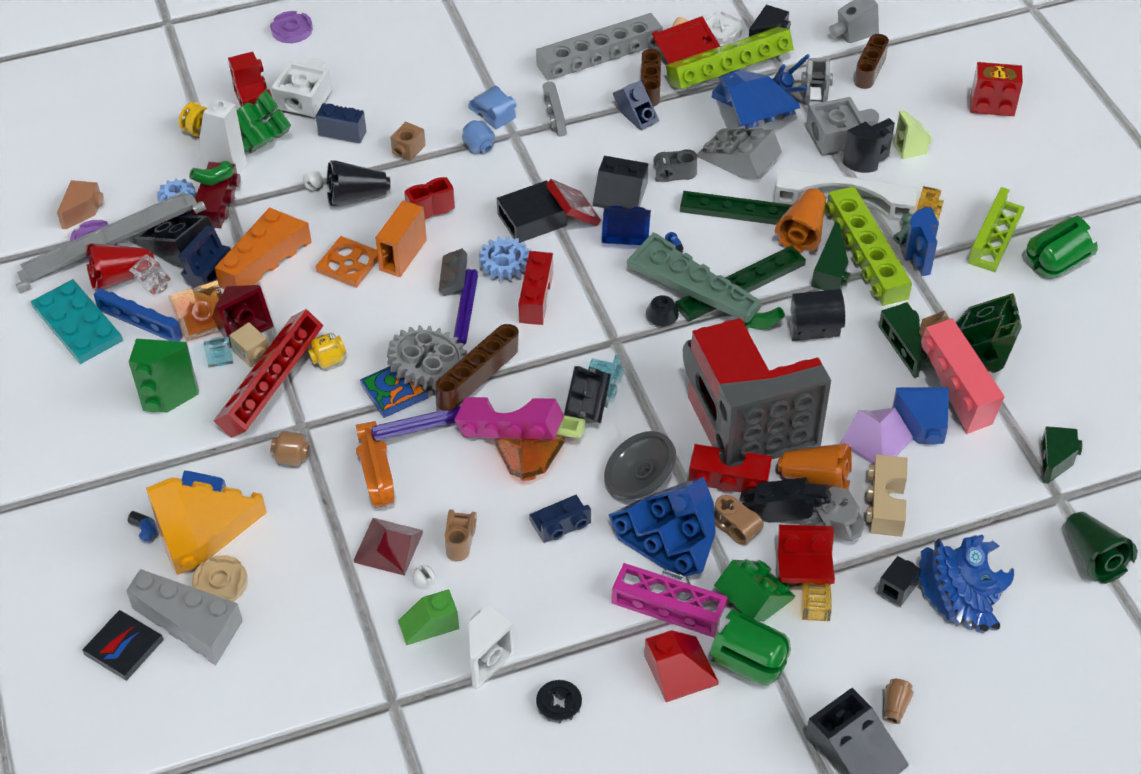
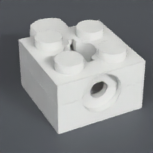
M311 58L307 64L289 61L271 87L273 100L278 106L277 109L315 117L321 105L332 91L330 71L326 69L325 61L320 58Z

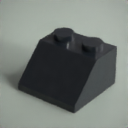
M604 155L598 170L593 206L637 214L648 184V163Z

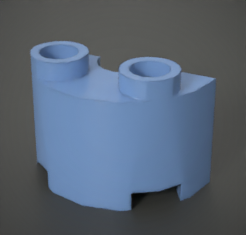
M496 85L474 97L468 104L470 110L477 115L482 114L486 122L496 130L516 118L514 110L516 108L515 100L511 96L507 97Z

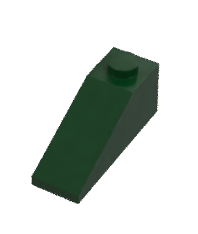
M839 223L834 224L815 266L811 287L821 290L842 289V286L847 287L851 273L847 272L849 262Z
M908 302L881 310L878 327L914 378L919 377L922 364L921 335L919 333L920 318L917 311L913 310Z

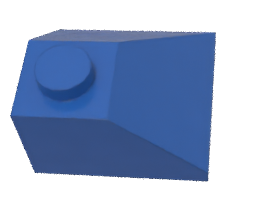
M896 387L892 408H896L912 434V440L918 444H944L948 430V387Z

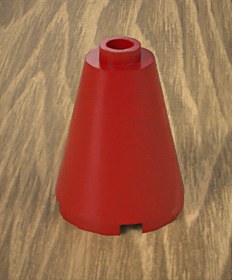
M94 243L86 245V257L90 256L89 264H86L91 286L95 288V292L99 288L104 290L151 271V267L155 266L153 252H149L147 248Z

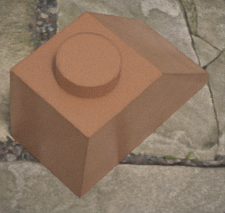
M70 181L57 211L62 229H68L96 215L104 199L97 182Z

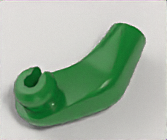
M222 161L221 165L213 169L193 167L189 173V178L201 184L211 186L229 179L234 173V168L228 161Z
M777 307L768 312H757L748 323L745 321L743 323L747 329L766 330L785 317V313L781 307Z

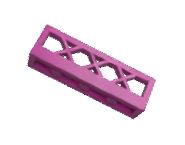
M623 563L612 587V604L715 638L719 631L720 618L728 600L727 596ZM628 573L637 576L640 582L631 585L623 582ZM658 583L664 585L666 591L655 593L651 591L649 586ZM681 592L688 593L692 600L686 602L679 601L675 594ZM710 600L719 603L716 612L704 609L701 603Z

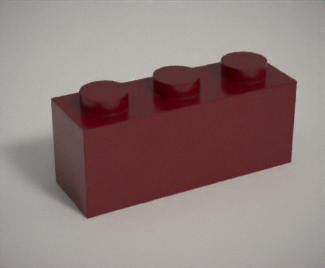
M209 162L206 169H213L221 164L219 162ZM231 164L234 168V173L229 179L211 186L200 183L195 196L197 203L204 202L206 210L195 214L192 209L191 214L208 216L214 228L221 229L224 220L228 219L230 203L234 202L236 187L240 186L241 176L237 174L236 164Z

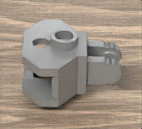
M808 58L806 72L801 74V85L807 86L804 101L805 103H809L810 100L827 102L829 86L833 84V73H830V59Z
M835 486L829 488L832 494L831 503L815 506L816 511L813 512L812 516L809 519H802L800 521V525L833 526V539L840 538L848 541L861 537L866 524L859 513V506L849 490Z

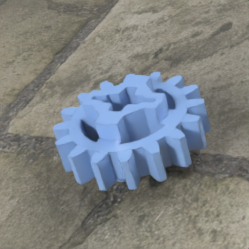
M498 236L495 242L491 239L488 240L489 246L482 245V251H479L480 268H483L484 274L490 273V278L493 279L499 276L500 281L504 277L512 280L513 275L521 277V271L525 272L530 251L526 248L525 242L519 244L518 238L511 241L510 236H507L505 240Z

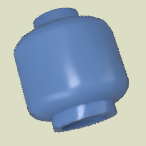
M473 120L463 128L462 140L473 153H487L494 146L495 134L484 121Z

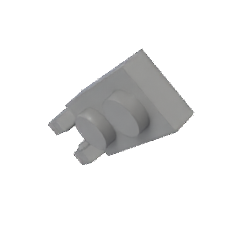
M553 81L545 82L542 87L548 114H553L550 115L552 129H557L558 136H564L567 134L565 118L555 83Z

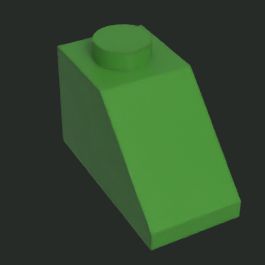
M449 589L422 597L398 620L406 646L459 629L458 611Z

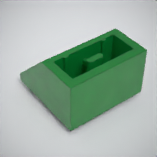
M732 560L714 584L743 614L757 621L767 620L796 597L789 590V584L780 582L779 578H776L770 572L771 568L761 560Z

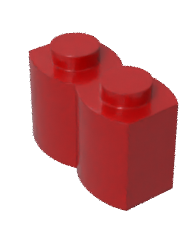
M447 177L435 178L426 184L414 185L404 191L405 201L424 207L425 220L434 214H444L455 208L454 188Z

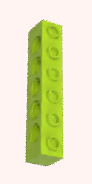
M776 27L665 65L670 86L683 89L794 50L790 29Z
M855 186L828 192L825 211L828 216H831L834 224H840L844 245L852 252L853 260L860 266L863 278L871 285L874 297L879 299L882 306L909 300L912 282Z

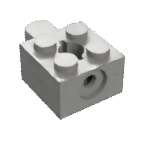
M846 97L809 105L806 126L823 155L845 150L847 130L865 121L870 126L877 124L879 113L874 109L859 111L852 98Z

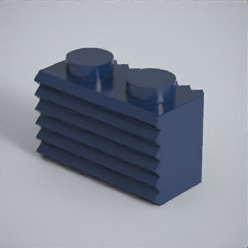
M323 103L316 114L318 135L361 143L367 132L363 110L360 111L351 107H339L338 105Z

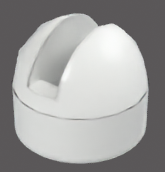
M310 171L304 174L303 181L307 189L316 191L322 186L320 172Z
M426 565L416 568L413 573L414 585L423 590L431 588L435 583V574L432 568Z

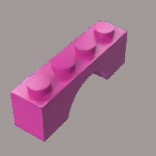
M465 397L455 422L464 437L554 439L564 415L555 398H532L525 406L516 411L498 413L494 411L488 397Z

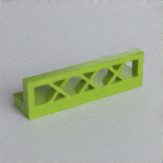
M1000 187L972 246L968 264L996 272L1025 208L1024 206L1007 201L1009 189ZM1005 209L1017 214L1007 217L1003 211ZM1005 224L1009 229L1000 232L996 226ZM998 239L1001 245L992 247L990 241ZM991 255L995 261L992 263L981 259V257Z

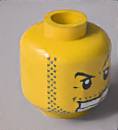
M331 332L314 338L311 341L312 349L308 350L312 363H318L323 369L341 363L344 355L347 354L340 335L335 336Z

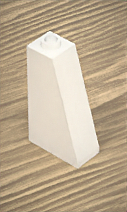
M214 98L203 113L196 168L206 169L209 162L221 163L222 161H228L231 164H236L237 174H241L247 166L236 105Z

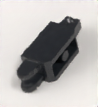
M807 477L756 483V488L741 491L740 500L744 502L742 503L744 506L757 513L763 521L772 523L809 519L813 514V507L831 503L832 494L827 485L810 484Z

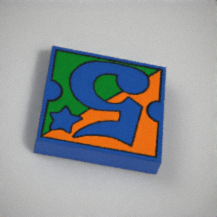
M391 366L360 379L361 386L383 418L428 398V392L423 389V385L419 384L414 388V382L412 381L405 384V377L396 378L397 372H391Z

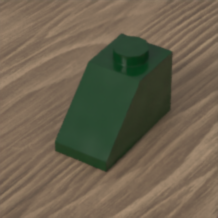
M1045 427L1041 440L1043 483L1049 484L1074 465L1076 456L1081 455L1082 440H1078L1077 429Z

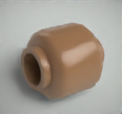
M282 431L278 438L273 437L270 453H274L277 463L298 467L307 460L310 442L306 441V437L303 434Z

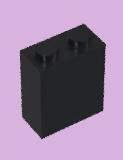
M547 180L497 197V214L512 237L519 239V243L567 226L568 215L565 214L547 188Z

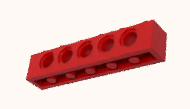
M307 309L291 316L213 421L231 438L246 432L324 325Z

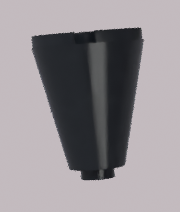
M330 160L327 166L326 185H329L330 191L327 192L329 206H340L386 195V191H389L391 186L390 177H386V173Z

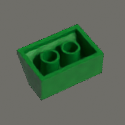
M136 338L130 355L129 365L143 411L168 413L199 394L187 342Z

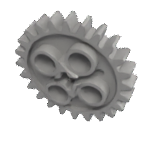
M419 325L416 331L409 327L408 333L400 330V336L394 335L393 340L389 342L387 364L391 365V372H397L396 378L405 377V384L412 381L414 382V388L421 384L424 390L427 389L428 385L436 390V381L466 356L467 350H463V343H457V337L449 338L450 332L442 334L441 328L432 331L431 326H428L427 330H423L422 326Z

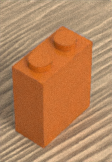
M402 200L377 234L375 239L380 271L401 277L425 244L427 237L424 207Z

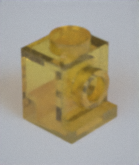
M923 186L917 206V211L922 208L932 207L938 222L944 200L940 199L941 190Z

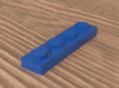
M101 288L93 294L97 307L105 314L169 341H180L183 338L179 321L173 317L157 313L152 308L148 309L133 300L124 299L114 292H108Z

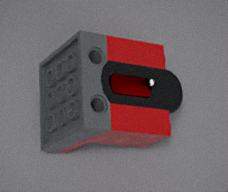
M741 318L724 321L723 323L708 327H701L692 331V339L686 341L683 345V362L689 378L688 399L712 447L720 448L719 458L723 464L727 466L742 464L745 460L746 452L772 456L773 460L783 456L785 451L821 446L831 379L819 357L769 370Z

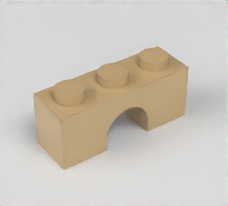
M876 454L874 465L869 464L868 480H872V485H868L867 501H871V507L867 506L866 522L870 523L871 534L898 537L903 535L906 522V500L893 498L889 494H904L907 481V457Z

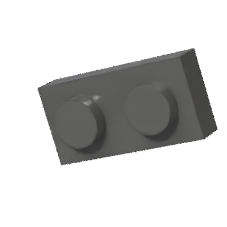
M463 248L450 252L442 258L439 292L443 296L464 289L468 254Z

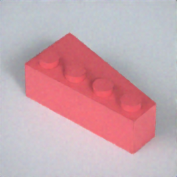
M953 318L926 327L921 340L922 348L927 353L942 386L948 387L949 400L966 434L993 425L1005 396Z

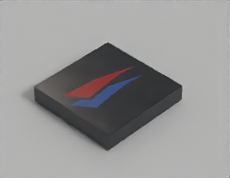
M119 610L82 651L85 656L127 681L164 639L162 634Z

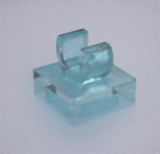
M229 337L211 338L210 341H204L209 368L233 364Z

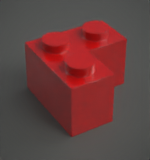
M253 51L229 57L228 63L233 88L240 106L246 103L254 104L258 96L266 91L267 88L265 78L261 76V72H264L261 59H256Z

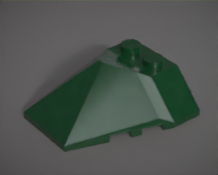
M1014 293L970 306L955 322L987 371L992 373L1004 368L1022 328ZM927 355L923 363L925 367L935 371Z

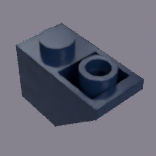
M641 80L612 93L620 112L639 130L659 121Z

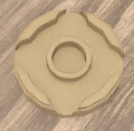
M222 555L209 558L210 561L205 564L202 562L193 574V588L233 602L243 595L248 585V575L245 567L238 559Z

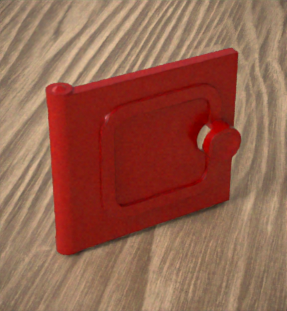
M703 16L660 32L654 31L652 33L668 64L721 47Z

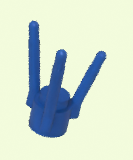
M806 54L787 72H783L786 66L782 64L772 79L788 94L807 90V86L792 87L794 83L792 73L810 55Z

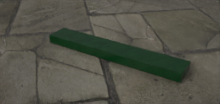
M683 191L680 212L776 225L778 220L792 205Z
M791 245L725 278L730 280L732 284L750 293L805 266L806 259ZM689 295L675 301L679 312L688 322L717 309Z

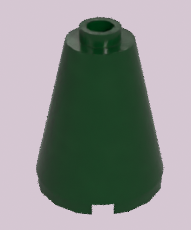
M1086 512L1073 513L1067 518L1065 530L1089 577L1093 581L1099 580L1102 584L1115 581L1128 571L1126 566L1130 560L1133 563L1135 562L1138 550L1135 543Z

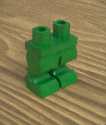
M267 90L258 96L254 104L246 103L236 110L244 152L249 151L250 154L256 151V149L272 142L274 138H280L288 133L291 127L290 122L280 109L277 110L278 106Z

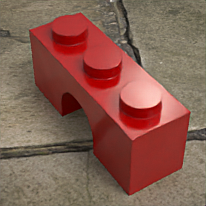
M529 251L518 302L519 323L543 325L547 308V290L551 288L554 273L553 253Z
M694 444L688 481L704 477L707 486L710 488L735 492L756 488V483L769 482L772 456L746 452L745 460L742 464L727 466L719 458L720 448Z

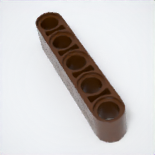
M512 324L499 326L436 381V406L444 411L455 409L464 401L465 397H469L518 352V328Z

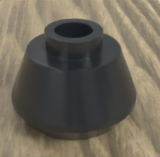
M660 295L653 298L648 305L646 317L652 324L665 327L673 324L678 319L679 310L672 298Z

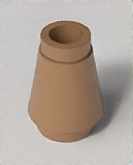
M894 678L885 686L883 718L885 721L892 724L901 723V719L914 695L912 691L913 686L908 681Z

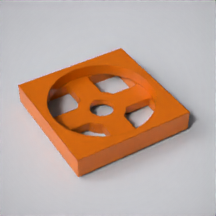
M340 236L315 266L316 272L357 288L378 262L377 250ZM342 248L353 250L346 256L338 254ZM362 254L369 257L367 265L358 262ZM351 260L353 264L345 265L344 262ZM334 262L339 264L340 267L334 271L328 264Z

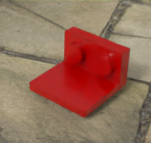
M779 524L777 559L780 582L789 584L814 583L817 585L835 583L832 558L833 526Z

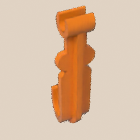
M376 421L357 424L359 443L362 442V444L357 446L356 454L361 459L370 498L375 508L387 507V505L394 503L393 479L386 455L387 444L384 441H375L372 437L371 428L377 425Z

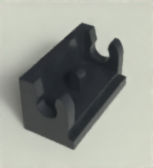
M574 366L564 415L586 419L585 423H601L611 374L593 367H589V370L580 366Z

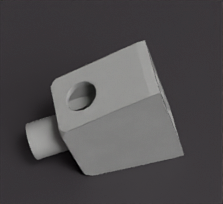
M853 0L838 10V23L829 27L831 35L834 38L842 35L848 43H854L869 38L874 34H879L878 4L876 1Z

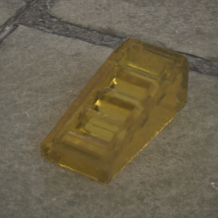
M802 583V620L830 621L832 612L831 584ZM809 586H810V587H824V590H822V589H809ZM809 594L824 595V597L809 596ZM809 602L824 603V605L809 604Z

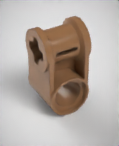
M721 495L717 498L715 502L716 510L714 512L715 526L732 537L736 543L746 545L763 529L764 523L761 517L740 503L735 497Z
M449 509L445 531L446 555L450 560L462 561L469 556L472 538L476 530V512H471V514L455 513L454 510Z

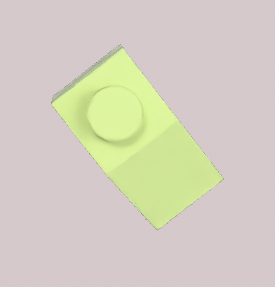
M904 110L899 111L894 146L901 158L907 159L927 154L929 144L931 143L930 132L926 131L923 124Z

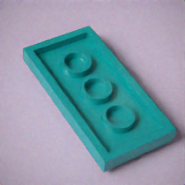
M74 279L31 301L33 309L79 364L123 341L120 332Z

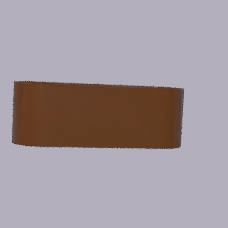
M874 34L869 38L856 66L854 83L857 87L868 89L873 86L886 60L889 43L886 35Z
M647 49L642 52L641 81L653 107L660 102L661 53L656 49Z

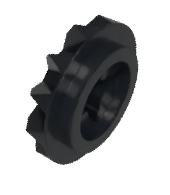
M553 680L540 688L537 693L536 704L539 714H543L548 721L552 719L561 723L562 720H572L573 716L580 712L582 696L579 689L573 683L566 680ZM554 696L559 700L565 699V708L560 707L558 704L554 705Z

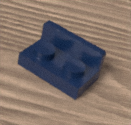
M576 494L529 514V520L543 543L551 540L560 539L563 535L574 530L585 528L591 523V508L589 505L584 506Z

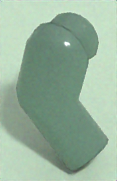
M908 213L901 218L903 222L901 224L902 230L894 235V240L899 245L907 241L910 220L913 214Z

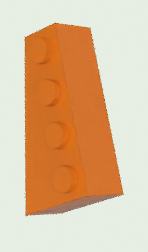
M269 207L216 265L215 271L219 287L225 289L226 286L254 285L262 279V274L275 270L279 267L278 263L286 257H293L297 254L296 250L301 246L306 247L312 243L309 223Z

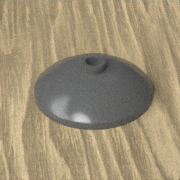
M656 431L642 432L625 440L615 449L606 464L604 479L608 489L615 496L622 499L641 498L657 490L668 479L674 468L676 449L673 442L665 434Z

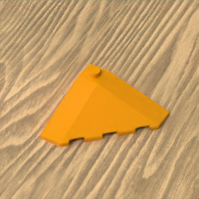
M174 477L147 487L146 491L164 549L176 574L179 575L183 572L191 571L202 562L205 563L267 512L262 494L253 492L251 497L242 496L241 490L224 487L222 492L213 491L211 484L196 481L193 482L192 486L182 485L183 482L180 478Z

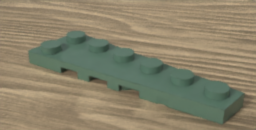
M653 232L627 259L628 268L736 318H741L747 323L761 308V300L739 286L732 284L730 280L722 275H715L710 272L708 266L705 264L700 265L693 261V257L686 252L684 254L675 249L674 244L657 233Z

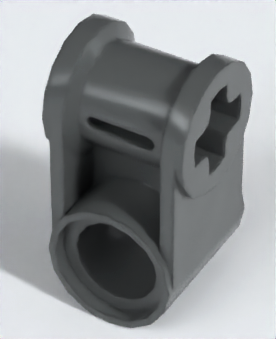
M693 150L660 152L654 156L653 162L657 167L656 178L661 182L690 180L697 175V154Z

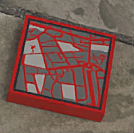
M553 179L548 181L546 184L547 188L566 215L593 226H597L602 221L581 191Z

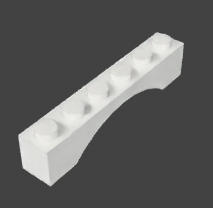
M779 168L774 202L793 205L807 189H818L828 199V192L855 186L866 206L878 211L890 220L901 221L903 215L908 213L914 214L918 187Z

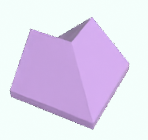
M896 408L873 411L859 410L841 443H848V446H851L852 452L874 465L876 454L898 456L912 441L913 436Z

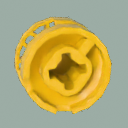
M193 101L186 104L179 115V127L185 132L200 137L199 129L202 126L203 113L207 107Z

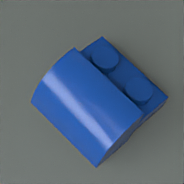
M932 207L922 208L912 215L904 251L905 261L913 260V264L915 267H918L921 276L931 275L938 242L936 235L939 222Z

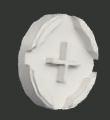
M713 12L704 17L719 44L732 43L742 35L741 20L732 13L721 12V14L715 15L716 12Z

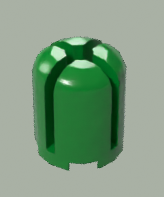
M1078 215L1074 217L1067 216L1030 238L1026 252L1033 269L1038 268V274L1048 279H1055L1096 255L1098 250L1097 241L1095 243L1092 242L1091 236L1087 231L1091 228Z
M731 610L725 617L730 622L723 628L721 633L717 632L710 650V655L714 657L710 661L761 686L772 684L779 678L787 664V658L791 652L790 639L785 633L739 611Z

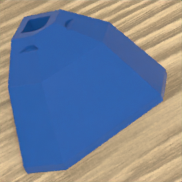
M740 70L719 77L726 102H732L739 127L745 125V128L749 129L758 126V121L764 120V123L778 120L776 115L780 114L785 118L796 114L795 110L800 108L799 103L767 75Z
M704 477L654 493L609 514L618 540L676 577L683 578L704 571L716 533L714 502Z

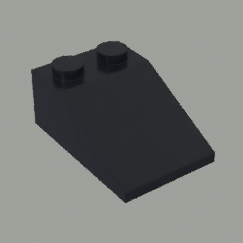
M181 214L141 232L133 240L139 246L147 248L148 251L153 252L171 264L182 265L178 257L181 252L206 226L213 227L208 216Z

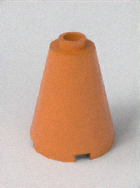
M807 189L778 220L774 232L775 235L776 233L779 235V242L786 248L792 245L798 252L802 253L803 250L809 249V252H812L819 246L826 197L820 190Z
M838 443L785 451L783 456H780L778 459V471L782 472V476L787 479L807 477L810 484L827 485L828 488L835 486L849 489L850 480L846 479L848 472H852L851 446H848V443Z

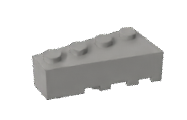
M142 569L139 570L126 590L132 609L157 626H162L168 630L169 634L176 639L179 638L187 643L196 653L200 652L206 656L208 661L215 666L243 622L238 603Z

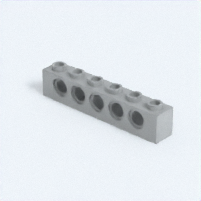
M648 13L537 48V67L547 81L657 46L652 33L654 31H662L663 27L652 13Z

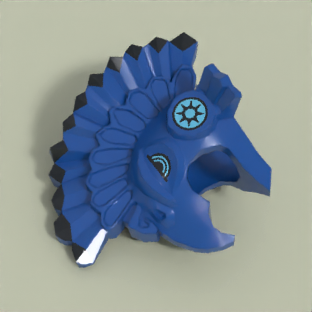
M974 535L963 538L961 546L953 550L950 546L944 547L942 541L938 538L934 541V550L926 547L921 551V560L919 562L921 573L919 578L921 579L920 586L924 588V596L930 599V604L937 608L938 613L945 615L946 621H953L956 625L963 622L967 629L975 627L977 632L984 633L989 629L999 630L1000 623L992 613L993 608L991 605L1000 600V593L1011 585L1014 578L1013 568L1006 573L1002 569L993 572L989 567L988 554L1000 547V545L994 541L983 542V535Z

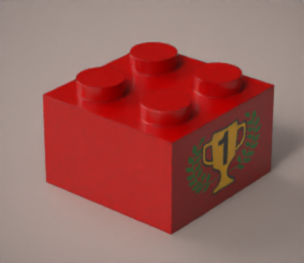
M977 62L970 94V113L1015 117L1023 84L1022 65Z

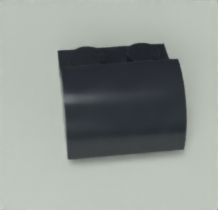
M888 118L873 126H870L865 121L848 129L843 164L847 168L860 173L877 171L879 161L889 157L895 123Z
M841 289L792 294L790 308L792 315L790 335L792 341L840 336L841 328L845 327V304Z

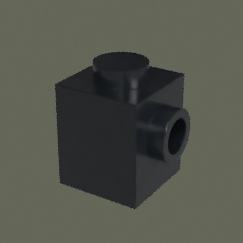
M897 555L881 576L877 593L901 607L918 585L921 569L913 562Z

